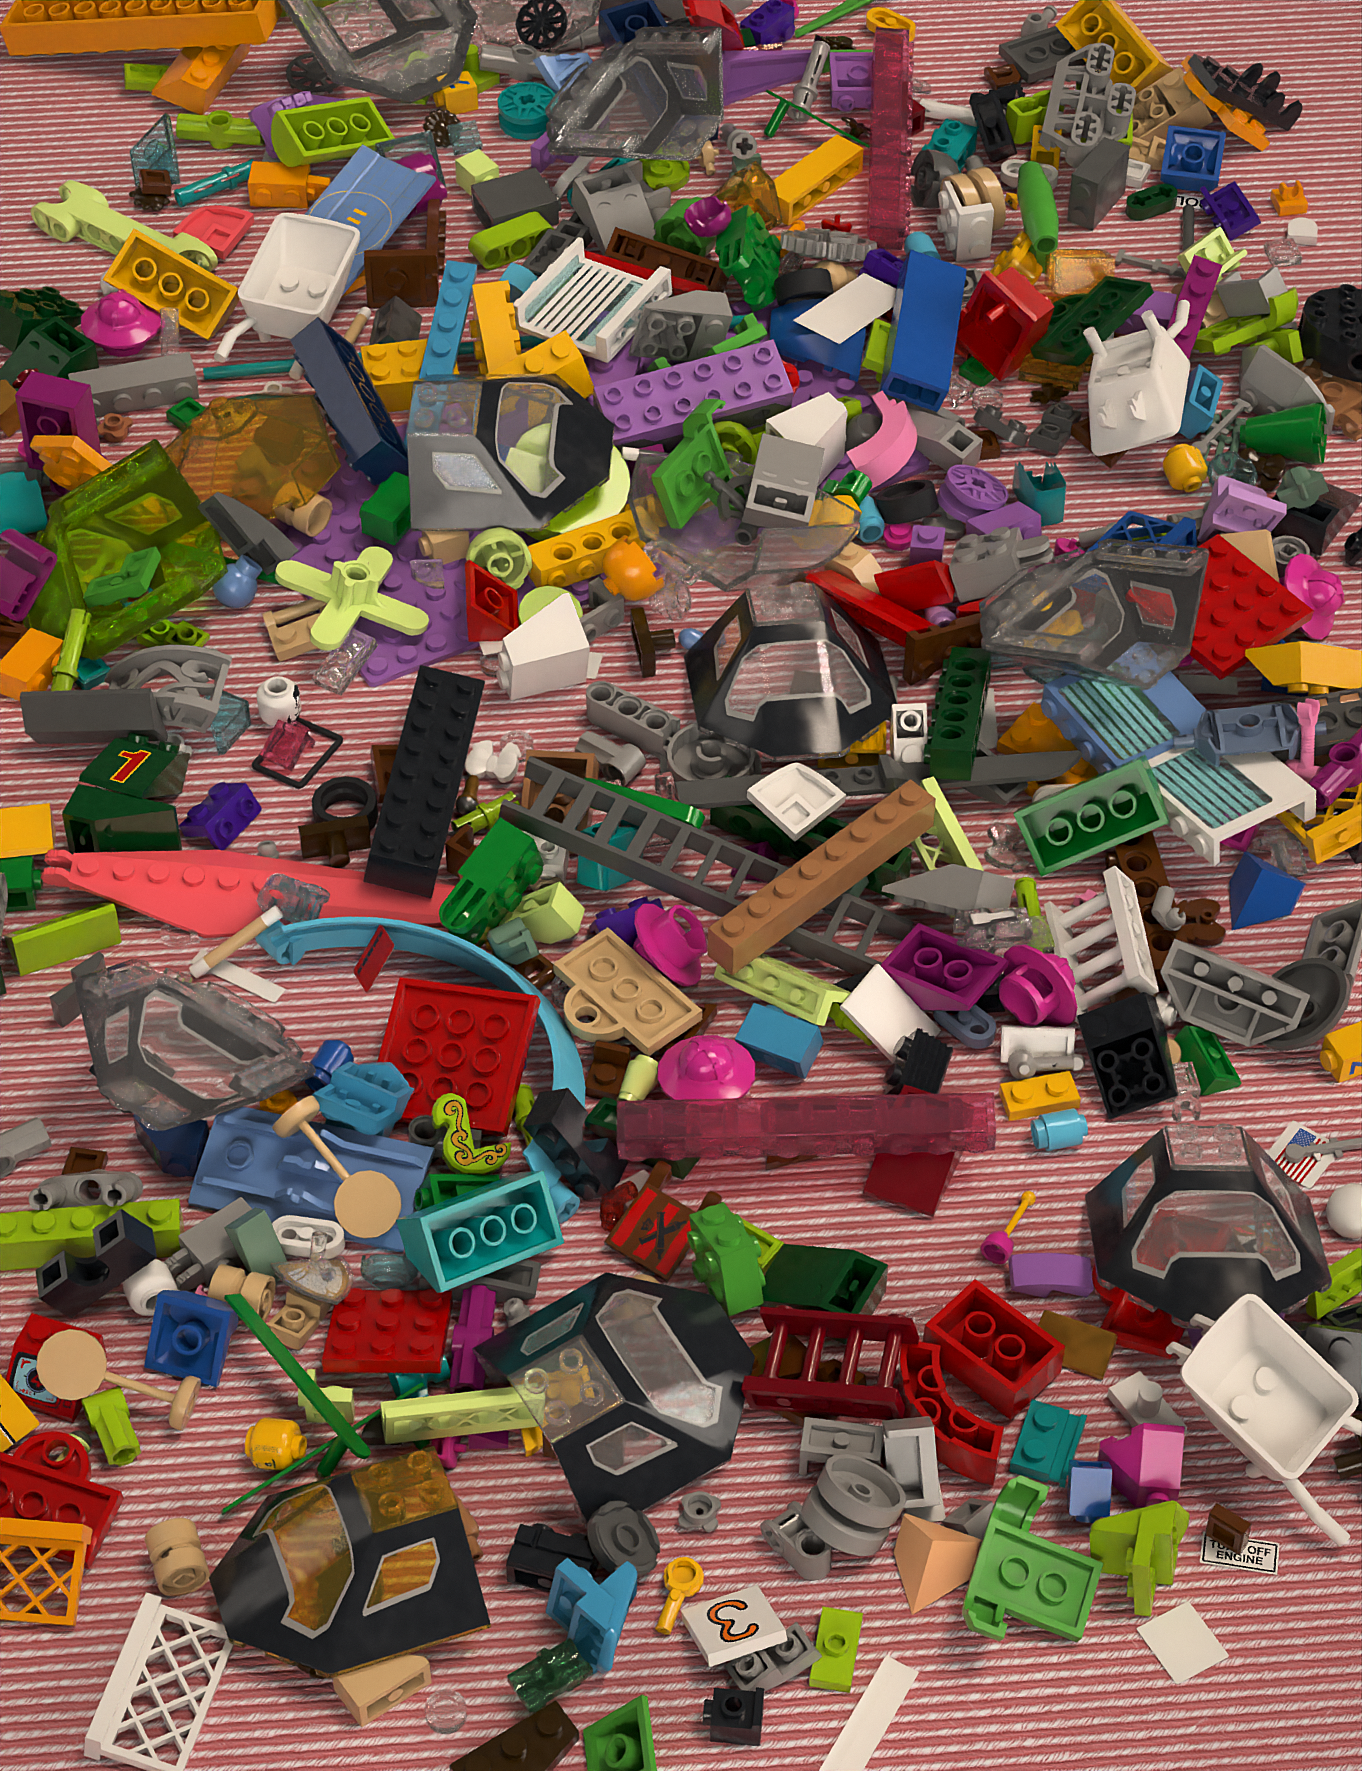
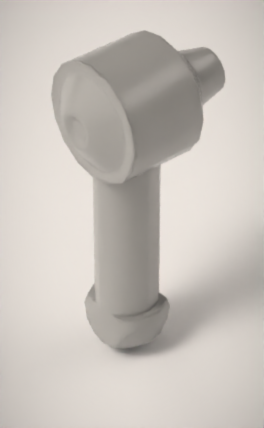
M1017 1050L1009 1056L1007 1064L1013 1077L1023 1080L1031 1078L1036 1071H1081L1085 1066V1059L1081 1054L1075 1053L1071 1056L1033 1057L1026 1050Z

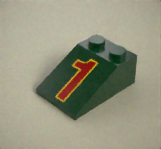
M129 733L128 737L115 738L80 774L79 781L138 798L179 794L183 790L190 753L179 751L180 745L160 741L159 745L149 743V737L146 735Z

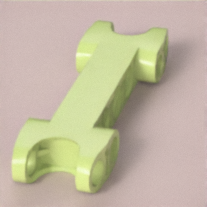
M73 180L66 181L59 187V194L64 202L58 204L39 202L31 208V216L35 224L41 230L62 242H68L77 236L117 256L134 228L209 272L218 266V260L214 251L198 238L184 232L179 233L174 238H170L110 209L107 199L101 192Z

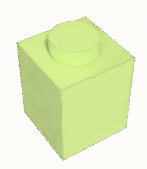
M480 149L455 159L456 183L470 195L471 185L499 178V166Z

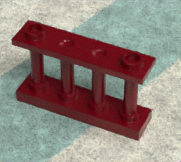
M786 1305L760 1308L759 1314L768 1333H772L763 1374L758 1377L744 1376L741 1390L751 1409L879 1420L903 1419L905 1406L898 1388H893L892 1385L901 1343H919L920 1337L912 1318H907L901 1314L879 1316L801 1310ZM788 1334L810 1336L801 1377L796 1380L778 1378ZM826 1337L847 1339L839 1380L834 1383L816 1381ZM863 1340L885 1342L877 1383L872 1386L854 1384Z

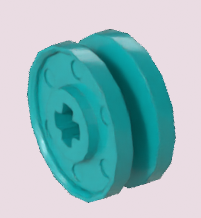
M523 82L507 87L500 93L497 100L500 128L505 134L516 139H538L549 129L548 112L557 102L556 94L551 88L541 83Z

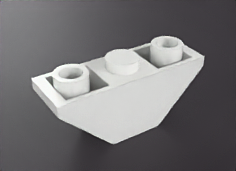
M926 703L892 704L890 757L898 764L923 762L924 747L928 739Z

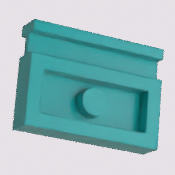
M1032 1399L1010 1462L1009 1472L1048 1483V1480L1060 1483L1059 1487L1065 1488L1068 1480L1069 1460L1075 1459L1086 1425L1087 1415L1081 1414V1417L1072 1415L1070 1410Z

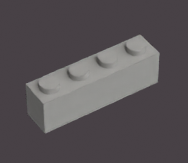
M190 352L68 374L69 380L90 384L95 417H102L108 413L118 414L177 403L187 397L199 399L197 375Z

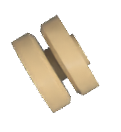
M982 166L968 171L966 175L958 173L947 176L942 180L940 191L943 188V181L950 180L962 207L991 203L994 209L992 231L1003 227L1006 220L1004 194L996 175L990 168Z

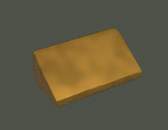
M1044 1310L1038 1326L1066 1346L1062 1366L1103 1380L1115 1351L1117 1335L1055 1312Z

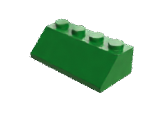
M1146 755L1023 806L1013 813L1041 877L1169 823L1160 787Z

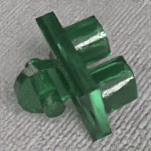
M569 1638L550 1650L542 1648L537 1651V1658L508 1674L507 1682L529 1713H535L545 1707L546 1703L565 1691L569 1692L581 1685L582 1681L593 1675V1668L585 1661L574 1642Z

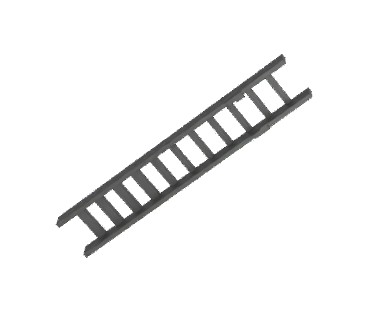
M531 756L527 760L524 777L544 785L529 810L506 799L502 801L499 818L501 817L516 828L720 917L725 916L743 903L734 898L747 874L770 883L789 869L784 865ZM558 792L576 799L562 824L544 816ZM590 806L608 813L594 838L576 830ZM621 820L639 826L626 851L608 844ZM654 833L673 841L660 866L640 858ZM684 846L706 855L693 881L671 871ZM715 860L738 869L726 894L702 885ZM844 892L822 909L824 913L833 916L823 937L798 926L778 942L791 947V951L811 960L817 958L857 975L867 970L869 972L875 964H882L865 956L877 930L903 940L911 932L914 922ZM844 916L868 926L856 951L832 941Z

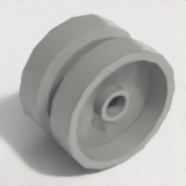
M837 1454L826 1461L818 1476L817 1485L811 1488L803 1503L801 1513L805 1523L815 1535L830 1546L848 1554L869 1556L874 1555L883 1546L889 1535L890 1526L897 1521L905 1507L906 1496L901 1485L893 1476L877 1464L862 1457Z

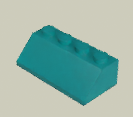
M544 1170L519 1172L396 1219L406 1257L437 1293L444 1292L564 1244Z

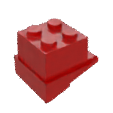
M1010 267L996 277L986 270L982 274L966 307L960 312L956 340L1001 382L1021 367L1023 358L1031 352L1030 348L1046 334L1055 306L1046 295L1041 294L1030 284L1028 278L1020 274L1015 268Z

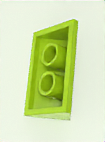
M108 902L92 905L3 935L20 976L122 943L115 905Z

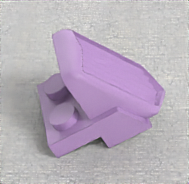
M1220 476L1214 483L1209 506L1204 513L1197 541L1203 544L1217 534L1263 529L1271 532L1286 515L1287 504L1268 498L1265 490L1226 476Z

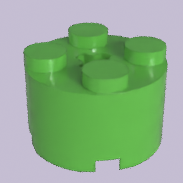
M700 197L677 200L654 224L653 228L656 232L653 236L655 241L704 258L716 246L717 236L708 238L696 236L691 232L685 221V210L691 204L702 199Z

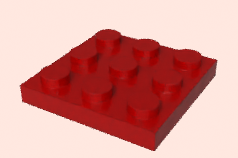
M347 1289L334 1304L322 1357L323 1372L441 1373L453 1306L452 1291L437 1293L435 1289Z

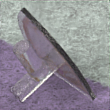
M323 1231L312 1233L309 1259L271 1263L270 1267L287 1286L315 1300L337 1305L348 1296L353 1287V1272L343 1256H336L331 1259L325 1257L327 1233Z

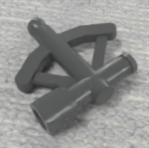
M706 471L703 475L704 481L710 483V486L719 493L717 499L719 518L724 522L730 517L738 518L742 521L751 477L748 475L735 476L726 483L719 476L717 477L713 471ZM742 487L746 500L734 488ZM729 503L738 511L730 510ZM741 522L734 534L735 540L742 545L751 544L753 539L757 538L760 526Z

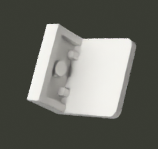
M950 180L943 181L942 191L938 193L941 215H937V228L945 236L946 249L952 252L956 262L990 257L994 217L992 204L985 203L962 207Z

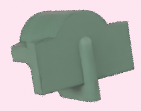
M1298 466L1289 469L1283 475L1276 494L1280 502L1287 504L1288 510L1292 507L1307 508L1313 505L1318 500L1319 495L1329 492V489L1321 472Z
M520 917L510 920L487 933V940L497 959L518 965L540 954L529 929L525 927Z

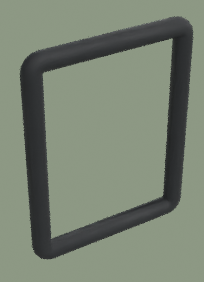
M297 718L293 723L282 728L252 762V768L292 787L301 789L343 743V737L302 718ZM296 723L336 740L300 782L259 765Z

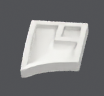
M798 762L771 773L747 790V798L794 842L845 803L846 794L816 771Z

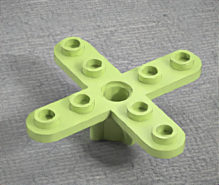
M377 546L368 547L361 552L357 560L345 563L335 561L332 575L293 560L280 562L276 567L275 578L279 584L327 603L310 632V641L321 650L329 651L339 648L360 616L411 636L424 633L428 627L429 618L423 610L377 592L390 571L393 562L392 554L384 548Z

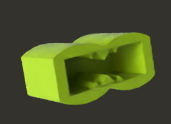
M1051 90L1037 92L1032 97H1020L1008 103L1005 117L1014 144H1024L1032 141L1033 125L1044 124ZM1059 105L1058 111L1064 112L1065 106Z

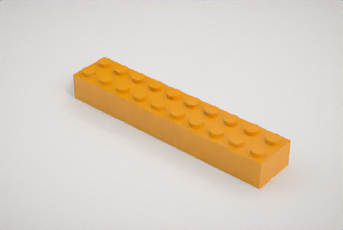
M15 0L0 25V31L9 55H22L24 57L34 54H80L95 51L105 53L115 50L129 52L135 49H182L196 46L207 48L216 45L231 47L237 44L261 45L269 39L282 13V7L278 0Z

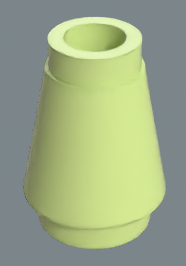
M637 1055L634 1060H630L617 1100L638 1107L658 1083V1062L646 1055Z

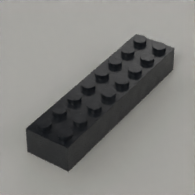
M420 665L372 841L363 882L432 898L485 684L484 680Z

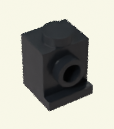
M756 1687V1691L714 1688L713 1700L705 1699L703 1709V1725H710V1742L760 1746L764 1711V1688Z

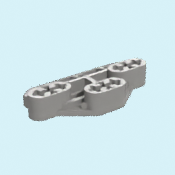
M1105 43L1089 44L1061 59L1056 65L1039 143L1048 151L1050 146L1052 148L1056 146L1061 148L1060 157H1065V161L1074 168H1078L1103 137L1114 141L1124 138L1127 135L1133 111L1136 90L1126 83H1115L1113 85L1110 74L1115 51L1110 45ZM1082 58L1087 59L1085 66H1068L1069 62ZM1095 68L1100 69V73L1095 72ZM1076 81V84H1081L1080 90H1069V88L1064 87V82ZM1059 105H1071V108H1075L1076 112L1075 114H1063L1064 112L1058 111ZM1116 109H1121V114L1116 113ZM1054 129L1059 131L1064 129L1066 130L1065 132L1071 133L1070 139L1062 137L1054 132ZM1081 137L1086 138L1085 143L1080 142Z

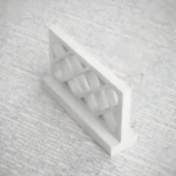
M146 1592L86 1734L84 1756L100 1761L103 1755L147 1771H184L236 1640L228 1638L225 1626L162 1605V1597ZM168 1620L182 1625L186 1636L166 1643L160 1630L164 1621ZM209 1635L226 1640L221 1651L209 1656L204 1654L198 1642L199 1639ZM157 1640L160 1647L153 1649ZM191 1643L199 1660L179 1668L171 1651ZM164 1655L172 1671L152 1679L146 1664L148 1661ZM217 1662L215 1669L213 1671L210 1664ZM204 1668L210 1680L208 1686L191 1693L183 1676ZM142 1676L145 1683L138 1685ZM176 1679L184 1696L164 1704L156 1687ZM150 1691L157 1708L137 1716L131 1705L132 1698ZM203 1698L200 1707H198L196 1700ZM189 1704L195 1716L194 1722L176 1729L168 1712ZM126 1713H128L130 1719L123 1722ZM162 1715L170 1733L149 1741L141 1724ZM133 1727L142 1742V1745L130 1750L113 1745L119 1733ZM188 1735L184 1744L181 1737ZM174 1741L180 1752L176 1766L159 1761L154 1749Z

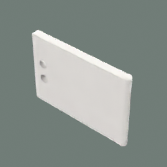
M879 964L874 965L840 1006V1009L892 1063H895L894 1061L897 1058L893 1054L894 1047L902 1036L908 1037L917 1028L922 1029L923 1032H928L929 1036L934 1037L941 1031Z

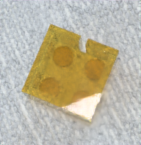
M1056 249L1054 252L1046 255L1044 285L1053 294H1057L1058 299L1073 294H1087L1105 276L1114 277L1115 258L1105 249Z

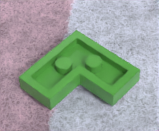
M157 547L127 554L120 572L92 579L83 596L88 608L98 605L109 606L117 600L127 597L137 598L146 593L161 559Z

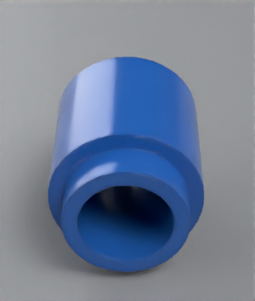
M340 1040L324 1041L307 1066L314 1077L305 1080L306 1085L316 1092L330 1084L333 1070L349 1061L354 1062V1056L351 1053L350 1047Z

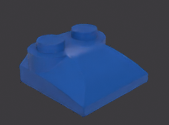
M1169 125L1160 180L1164 184L1173 185L1176 189L1201 192L1199 188L1203 186L1206 187L1208 192L1218 188L1226 132Z
M175 1290L159 1292L144 1367L181 1378L194 1376L200 1378L203 1384L214 1387L219 1386L230 1337L238 1326L237 1313L227 1302L192 1292Z

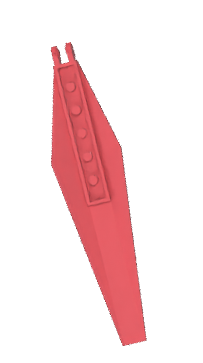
M51 849L50 851L48 850L44 860L51 868H44L41 879L48 885L69 887L70 890L86 891L203 938L231 937L275 905L283 914L280 921L284 925L321 918L378 917L402 920L428 927L443 926L439 917V909L455 888V886L435 883L432 898L363 882L365 872L224 850L71 854L66 850Z

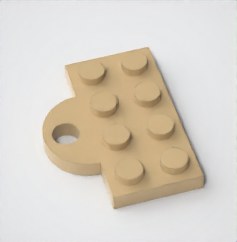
M608 927L553 963L554 973L571 988L564 1000L565 1023L575 1036L589 1042H610L625 1036L646 1056H650L702 1020L703 1010ZM584 1015L595 1018L590 1023H582L577 1019Z

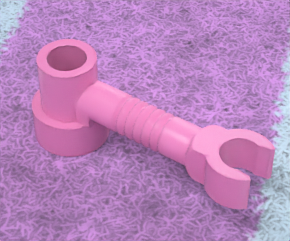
M1306 698L1305 703L1298 702L1297 716L1301 725L1300 760L1288 759L1285 762L1288 768L1307 783L1323 768L1314 766V735L1320 703L1319 700Z

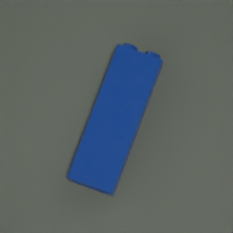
M910 249L899 273L880 391L883 390L884 394L938 412L950 386L967 269Z

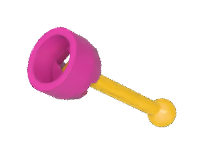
M1025 1191L1021 1195L1022 1202L1004 1231L991 1232L981 1244V1253L990 1262L1004 1264L1008 1261L1014 1248V1242L1009 1236L1027 1207L1035 1203L1036 1196L1033 1192Z

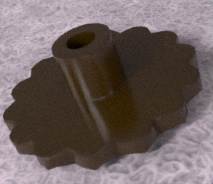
M437 109L436 112L431 111L429 116L425 117V123L423 124L424 135L428 137L430 143H435L437 147L443 146L447 148L449 145L453 146L460 139V133L462 132L460 127L461 121L456 118L454 113H450L449 110Z

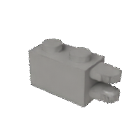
M242 1197L178 1236L181 1250L174 1253L164 1262L172 1276L182 1272L175 1281L178 1290L190 1291V1289L197 1287L203 1282L209 1287L214 1272L221 1264L237 1268L244 1265L224 1229L225 1226L252 1210Z

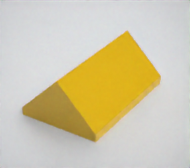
M50 803L0 809V858L44 854L48 850H54L56 828Z

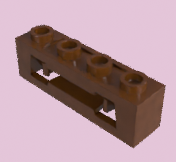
M617 227L613 231L604 254L607 257L655 271L660 266L671 270L672 276L706 285L708 291L724 293L729 280L720 269L719 262Z

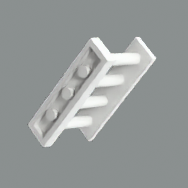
M1116 866L1103 872L1106 883L1104 892L1072 910L1063 913L1051 901L1044 904L1047 916L1045 927L1051 936L1054 954L1060 958H1067L1074 974L1076 985L1073 991L1078 1007L1075 1018L1077 1023H1079L1077 1016L1089 1012V1007L1127 987L1136 988L1140 993L1146 992L1150 995L1159 992L1134 882ZM1111 905L1112 914H1110L1109 920L1073 938L1072 925ZM1117 932L1118 941L1115 947L1079 966L1077 952ZM1123 959L1124 969H1122L1121 975L1085 993L1082 980Z

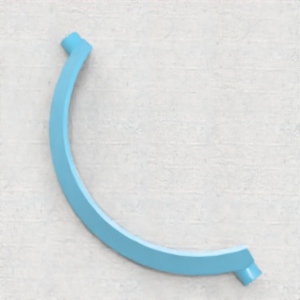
M378 917L321 918L284 925L278 920L255 937L256 942L278 963H291L295 965L303 957L305 951L335 947H367L379 925H382L393 941L394 949L427 955L458 965L483 977L504 991L537 995L541 1002L536 1020L546 1032L552 1052L554 1066L552 1090L569 1088L585 1108L586 1087L582 1062L575 1041L564 1020L550 1001L529 980L506 963L476 945L450 933L425 925ZM532 1139L531 1143L523 1151V1156L526 1158L531 1171L544 1170L558 1222L563 1223L575 1214L580 1205V1198L559 1180L563 1174Z

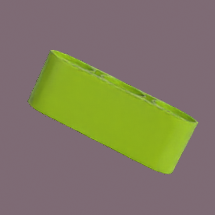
M529 212L478 232L470 239L468 249L486 269L493 270L529 256L547 230L555 229L538 212Z

